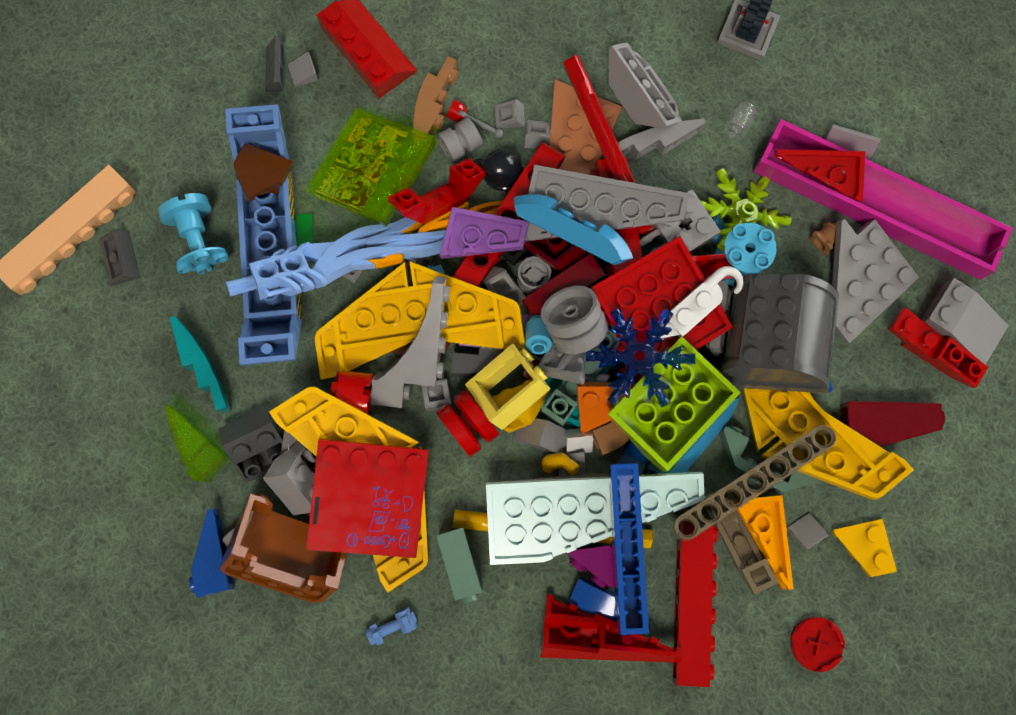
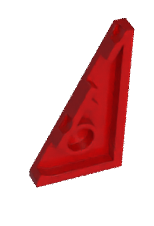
M774 150V157L855 201H863L866 151Z

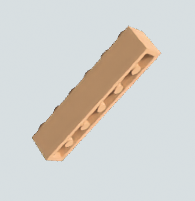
M107 165L0 259V279L19 295L29 293L36 287V282L42 276H47L56 269V264L60 260L73 255L78 244L92 238L96 228L102 223L110 222L114 217V212L121 206L129 205L136 191L110 165Z

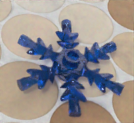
M620 308L613 310L610 314L617 326H612L611 330L622 335L618 340L627 343L626 350L620 352L613 345V351H611L608 347L600 344L599 348L601 351H587L585 355L586 361H600L599 368H603L611 362L612 368L619 362L626 365L625 372L616 374L620 378L609 383L608 386L615 389L609 395L607 401L616 406L622 394L629 398L630 384L636 385L634 376L642 374L645 376L643 386L648 384V398L651 399L655 394L660 407L667 406L671 402L664 390L670 389V386L659 380L663 375L654 373V366L661 363L665 369H668L669 364L681 371L680 363L695 364L696 353L680 354L683 349L681 346L669 353L668 347L662 353L655 350V343L664 341L660 336L672 331L671 327H666L674 315L669 310L664 309L658 321L651 317L650 331L645 329L647 338L643 341L635 338L638 328L632 331L633 318L630 316L626 321ZM643 352L645 357L643 360L638 361L634 357L635 354Z

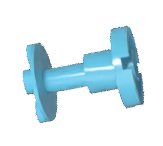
M189 193L184 194L186 198L179 201L177 196L162 203L158 208L160 221L164 225L177 227L179 236L187 240L190 253L182 256L176 262L177 272L184 274L197 271V274L201 275L204 274L203 270L212 271V265L226 262L229 257L224 248H206L201 235L205 232L202 218L210 213L212 207L206 195Z
M756 223L737 224L727 234L724 242V252L717 248L714 254L724 253L728 262L742 276L760 274L761 271L766 270L774 261L776 255L774 233L770 229H766ZM732 278L722 281H725L728 287L732 288V284L736 279Z

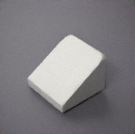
M581 428L564 430L566 454L593 452L592 430L586 433H581Z

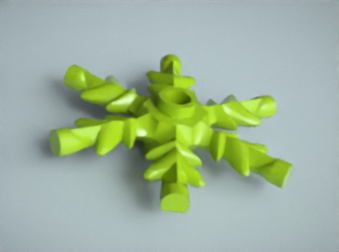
M720 169L716 172V175L723 184H718L717 186L727 193L723 196L731 199L732 204L727 206L723 200H720V203H718L711 197L708 198L710 203L701 201L705 209L710 211L709 215L711 217L720 214L722 219L726 214L729 215L730 223L724 224L727 229H723L719 233V235L724 237L717 245V248L723 252L727 234L737 224L756 223L760 220L766 227L767 223H769L772 227L779 229L778 223L789 226L792 221L791 216L777 215V209L768 213L767 208L762 212L758 211L755 203H763L760 198L769 195L768 192L763 191L770 182L769 178L761 176L757 185L754 182H750V191L746 190L747 198L741 199L739 197L740 189L736 190V180L732 178L730 181L725 169Z

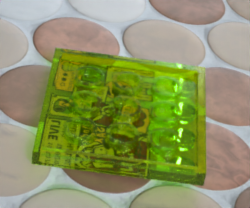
M356 108L307 186L306 191L319 199L387 227L397 211L388 202V197L412 186L438 141L433 135Z

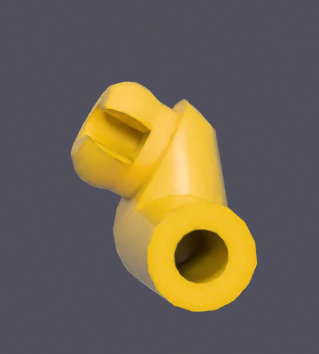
M563 452L546 455L541 462L542 469L546 473H552V470L555 471L558 468H563L571 476H574L580 469V466Z

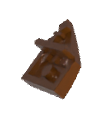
M244 143L233 165L236 179L241 185L246 201L255 200V196L266 193L278 194V187L283 185L291 172L293 161Z

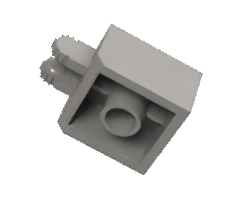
M690 190L687 192L690 193L684 221L653 225L654 230L640 240V244L644 246L656 239L660 245L658 248L681 236L689 252L692 253L714 239L721 231L694 191ZM654 248L650 251V253L657 250L658 248Z

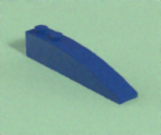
M638 463L610 465L611 526L617 633L620 635L649 634Z

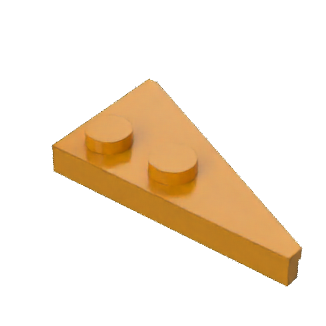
M783 495L756 497L737 511L764 559L766 558L781 589L791 590L793 589ZM738 499L733 500L734 505L738 503Z

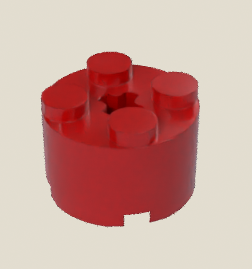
M337 371L335 382H332L330 395L371 416L372 413H368V410L371 409V388L374 374Z

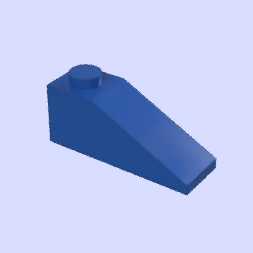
M216 509L207 510L191 568L192 577L189 578V584L192 593L196 594V598L234 589L232 577L220 571L227 548L222 541L224 533L220 513Z

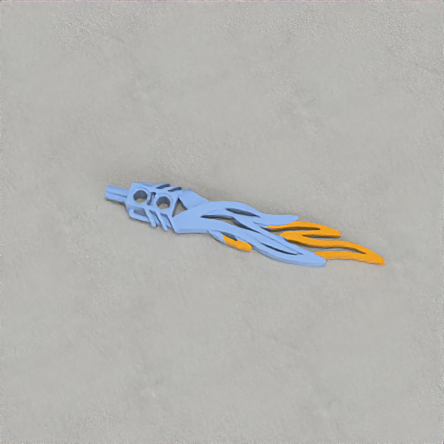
M503 200L483 203L469 209V203L465 202L457 208L494 215ZM451 211L426 224H421L404 217L390 224H377L358 228L335 242L314 244L306 242L302 243L299 247H289L286 251L285 249L277 250L270 258L249 263L251 275L226 282L229 295L235 296L256 289L260 300L279 294L294 296L301 292L311 291L314 288L327 286L332 281L353 270L382 268L402 263L403 259L423 258L441 253ZM417 229H419L417 234H411ZM307 261L316 263L313 269L309 268Z

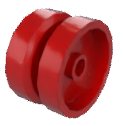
M464 389L454 397V402L462 411L460 414H457L448 404H444L435 413L471 458L481 450V444L474 436L476 432L488 443L500 434L488 420L478 403Z

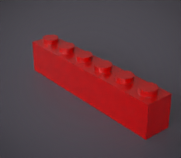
M682 521L679 523L678 528L682 534L690 535L693 533V526L690 522ZM714 525L690 541H681L677 538L674 649L677 647L682 649V659L680 663H673L672 683L679 686L710 687V680H714V664L710 663L711 652L715 651V637L711 635V624H715L716 610L712 608V597L716 596L717 591L716 581L713 580V569L716 570L717 554L713 553V543L717 542L718 528Z

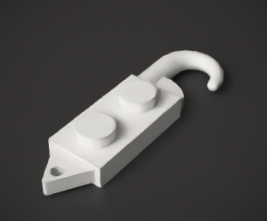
M723 266L717 269L662 317L664 322L659 339L673 336L683 337L716 308L723 299L718 283L724 277L730 275L736 279L737 285L734 293L738 294L744 284L741 273L731 266Z

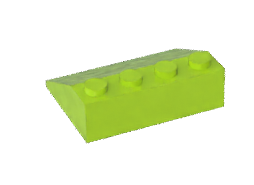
M681 336L607 415L648 460L661 472L670 470L741 392Z

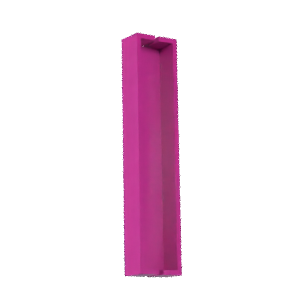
M780 119L756 164L754 173L768 177L769 180L863 225L869 220L875 219L889 237L979 280L995 272L1003 253L1000 250L1005 248L1013 230L1012 227L865 159L863 201H855L774 157V150L848 151Z

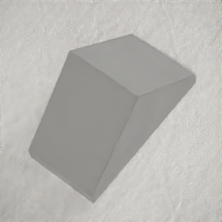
M535 418L531 425L516 430L513 441L551 453H564L566 446L564 430L567 429L547 420Z

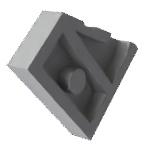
M552 341L551 349L545 353L538 366L548 377L583 385L585 382V352L576 355L565 354L557 350Z

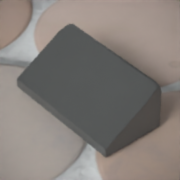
M275 36L266 47V92L283 91L284 46L279 36Z
M116 229L102 237L100 242L110 285L113 286L141 278L130 232Z

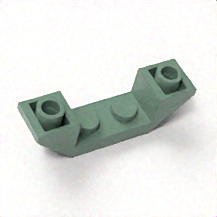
M608 330L605 338L595 348L585 352V376L595 379L620 344L617 336L610 330ZM562 380L541 412L563 426L579 404L578 383Z
M725 426L720 431L719 436L730 469L743 475L756 467L758 462L746 456L741 458L749 441V438L743 435L744 431L735 426ZM771 470L773 474L780 475L779 473ZM796 471L769 490L777 494L816 483L819 480ZM750 477V478H749V479H751L752 481H754V482L760 484V482H759V480H758L757 478H755V477Z

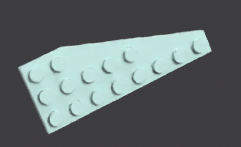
M702 472L639 475L642 523L650 522L661 515L672 511L676 512L704 501V474ZM610 476L486 483L490 565L546 562L557 555L577 550L576 548L612 536Z

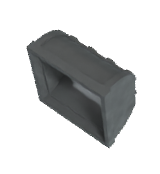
M747 274L742 276L744 283L742 290L735 294L734 290L737 285L735 280L731 289L732 302L729 321L733 328L727 331L720 373L736 388L829 393L839 301L838 291L826 281L805 274Z

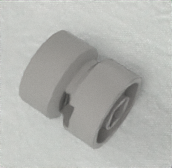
M468 117L456 123L454 130L449 127L437 134L440 146L452 163L462 158L465 151L473 152L483 146L482 138L477 128Z
M532 256L526 258L518 267L517 285L526 296H529L550 281V265L539 257Z

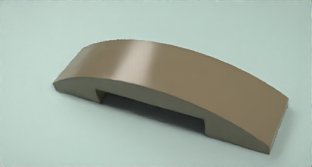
M714 491L704 496V500L713 495L714 493H716L717 491ZM726 492L724 494L725 501L730 505H734L733 500L735 498L732 492ZM707 506L712 519H715V510ZM737 510L715 524L736 568L753 595L778 584L766 558L763 559Z

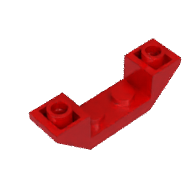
M468 158L450 167L449 183L420 197L408 187L389 196L388 202L404 217L421 224H426L451 211L452 207L457 208L463 205L485 177L486 172L471 158Z

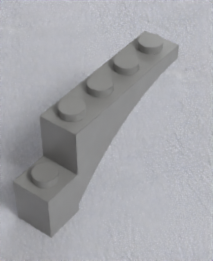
M436 276L432 282L430 302L426 316L414 341L391 366L383 372L377 371L373 377L371 405L402 408L406 399H410L411 384L435 387L438 379L443 378L444 363H440L441 353H445L446 338L442 337L443 328H447L448 312H444L445 302H449L451 287L446 286V277Z

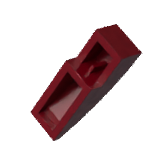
M592 254L548 281L522 302L532 317L541 315V309L545 301L554 293L571 286L591 288L601 282L605 274Z

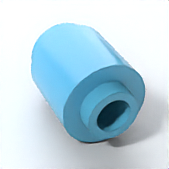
M541 315L531 317L525 325V346L533 354H544L552 347V339L541 319Z

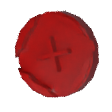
M810 617L803 619L795 626L791 634L790 648L794 658L801 666L810 671L825 672L833 669L841 662L843 648L845 649V640L841 630L835 623L822 617Z

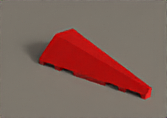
M546 595L540 658L680 663L682 659L681 648L673 649L659 643V639L654 637L649 639L639 634L620 635L617 633L615 621L596 613L593 616L579 610L577 605L572 603L567 605L555 600L553 595Z

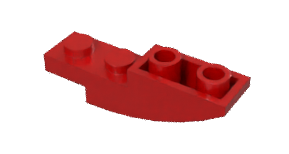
M906 307L899 309L887 330L902 340L901 346L947 376L971 388L978 386L988 369V366L954 339L942 337Z

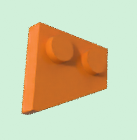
M584 382L583 385L578 384L581 433H586L612 421L607 414L632 389V382Z

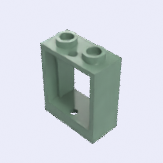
M464 528L437 535L455 601L461 599L462 604L477 600V594L482 593V589Z

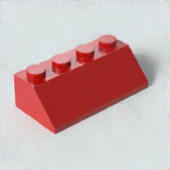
M359 0L335 1L316 14L321 30L378 99L417 72V69Z

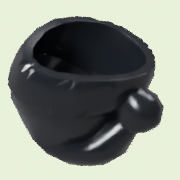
M503 148L491 152L485 159L479 158L474 160L486 172L483 178L486 184L497 191L511 190L524 170L520 158L514 151Z

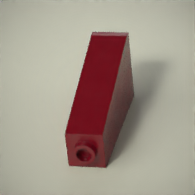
M847 401L840 404L841 422L880 447L943 430L945 423L942 403Z

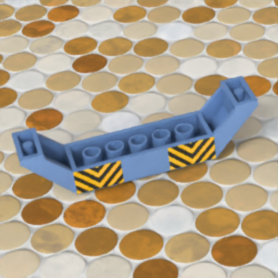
M278 104L225 109L226 131L229 137L233 161H235L244 143L289 159ZM292 172L289 173L283 185L278 187V194H262L255 196V200L249 202L246 201L241 185L236 179L242 277L251 275L249 263L270 258L277 250L285 249L286 251L289 247L297 246ZM256 289L242 293L244 321L240 338H238L239 365L296 361L302 325L300 294L294 296L279 294L260 300Z

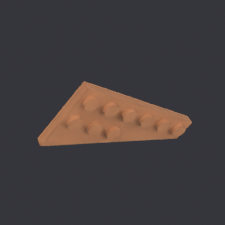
M554 80L549 146L565 155V159L559 169L590 175V170L594 168L596 161L601 158L603 153L573 86ZM597 96L613 130L622 106Z

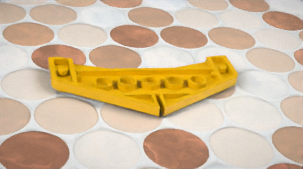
M404 262L316 332L315 346L320 379L334 378L337 371L353 370L413 342L425 319L430 302L432 282L436 276L446 277V286L451 287L449 302H445L444 312H448L447 328H443L442 337L446 338V342L504 350L513 343L520 350L526 348L520 306L510 298L410 262L413 286H410L407 264Z
M314 386L303 389L269 411L281 428L290 433L316 457L318 439L413 447L419 443L408 435ZM423 495L417 557L373 555L380 582L387 592L423 570L428 563L425 495Z
M742 388L756 452L758 453L775 438L778 440L775 445L762 454L761 457L764 459L770 458L812 429L820 425H826L832 428L836 434L835 444L824 454L799 469L798 472L870 500H877L914 471L905 459L893 452L889 453L826 413L814 401L810 392ZM815 434L816 442L819 445L826 446V437L822 434ZM794 448L792 450L795 459H805V454L801 449Z

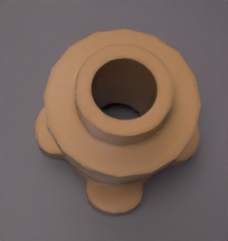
M824 223L822 229L819 232L814 231L809 238L811 243L824 256H827L829 251L833 249V245H835L836 223Z

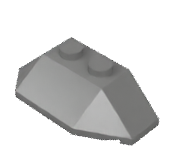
M627 42L612 45L609 48L608 85L634 123L663 129L680 123L681 117L679 116L677 103L650 64L639 53L633 51Z

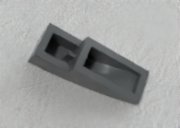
M480 346L479 355L453 352L451 377H474L500 355L504 349Z

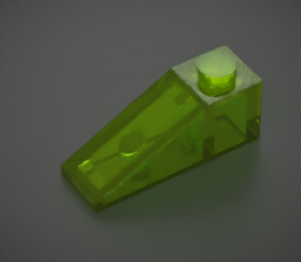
M167 404L164 410L182 463L188 468L186 473L197 483L200 480L208 483L230 459L175 407Z

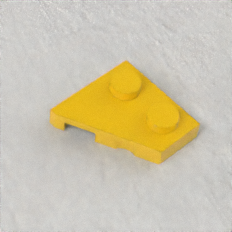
M883 519L831 530L835 538H838L847 549L846 551L860 564V567L868 577L897 572Z

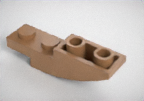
M449 56L437 76L427 73L417 97L413 133L416 153L420 156L424 150L428 151L434 141L433 133L436 129L440 130L444 124L443 104L448 95L446 90L450 84H455L459 76L457 60Z

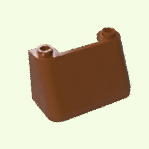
M250 494L246 499L223 557L220 571L228 576L312 603L325 601L338 589L347 553L306 550L309 524L273 512V504L267 496Z

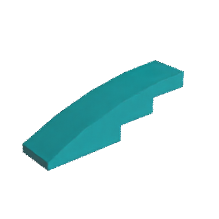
M175 316L170 317L182 367L187 370L194 369L199 389L204 392L211 390L216 411L220 413L232 411L223 383L209 356L182 321Z

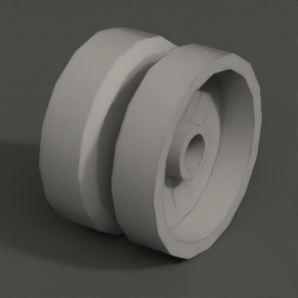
M571 286L554 293L545 301L541 309V319L555 347L565 354L576 355L595 348L608 332V321L601 309L599 300L593 290L585 286Z

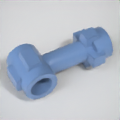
M405 607L394 613L395 620L380 627L376 623L370 625L369 629L365 630L371 646L376 643L377 645L384 643V636L401 629L403 634L416 629L417 619L414 612L410 611L409 607Z

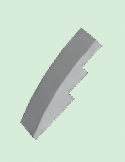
M704 119L681 121L674 126L664 129L654 127L632 135L618 142L623 156L631 153L635 160L655 148L662 156L700 133L706 121Z

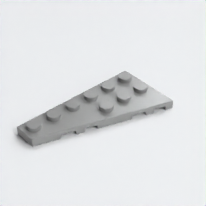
M534 165L528 195H543L556 199L555 211H558L560 207L574 214L573 220L581 223L584 219L596 225V232L604 224L613 230L684 221L690 193L539 165ZM529 222L525 242L558 238L554 234Z

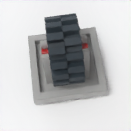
M734 0L717 44L762 61L781 16L769 11L773 0H751L750 3Z

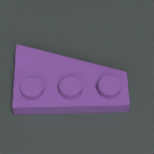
M452 207L440 257L445 259L523 250L529 222Z

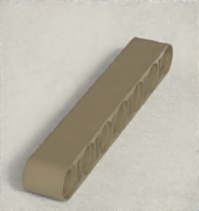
M820 425L700 502L676 519L673 525L674 535L681 541L694 539L824 454L835 444L836 434L834 430L826 425ZM815 434L824 435L827 439V445H819L815 440ZM794 448L801 449L805 454V459H795L792 450ZM770 464H780L783 469L782 475L773 474L770 470ZM750 477L757 478L760 482V489H750L747 485V479ZM726 492H733L737 495L738 503L736 505H730L725 501L724 494ZM705 506L712 507L716 512L715 519H705L701 514L702 508ZM682 521L690 522L693 526V533L690 535L682 534L678 528L679 523Z

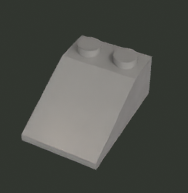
M956 278L941 286L921 319L942 337L954 339L985 365L1008 328V324L975 290Z

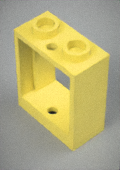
M513 343L465 384L488 420L501 430L506 428L551 389L545 381L548 378L545 372L538 365L534 367L532 361L535 359L526 348L520 350ZM522 364L533 381L499 408L488 391L518 365Z

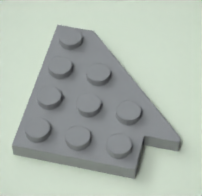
M845 219L838 220L836 225L832 286L839 293L835 332L845 343H850L919 278L875 219L869 220L856 233Z

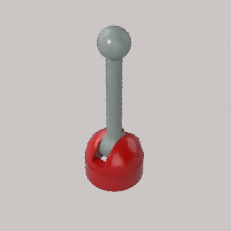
M457 100L452 102L446 116L448 119L458 122L468 117L474 124L494 133L496 138L503 137L504 132L502 129H495L468 115L465 105Z

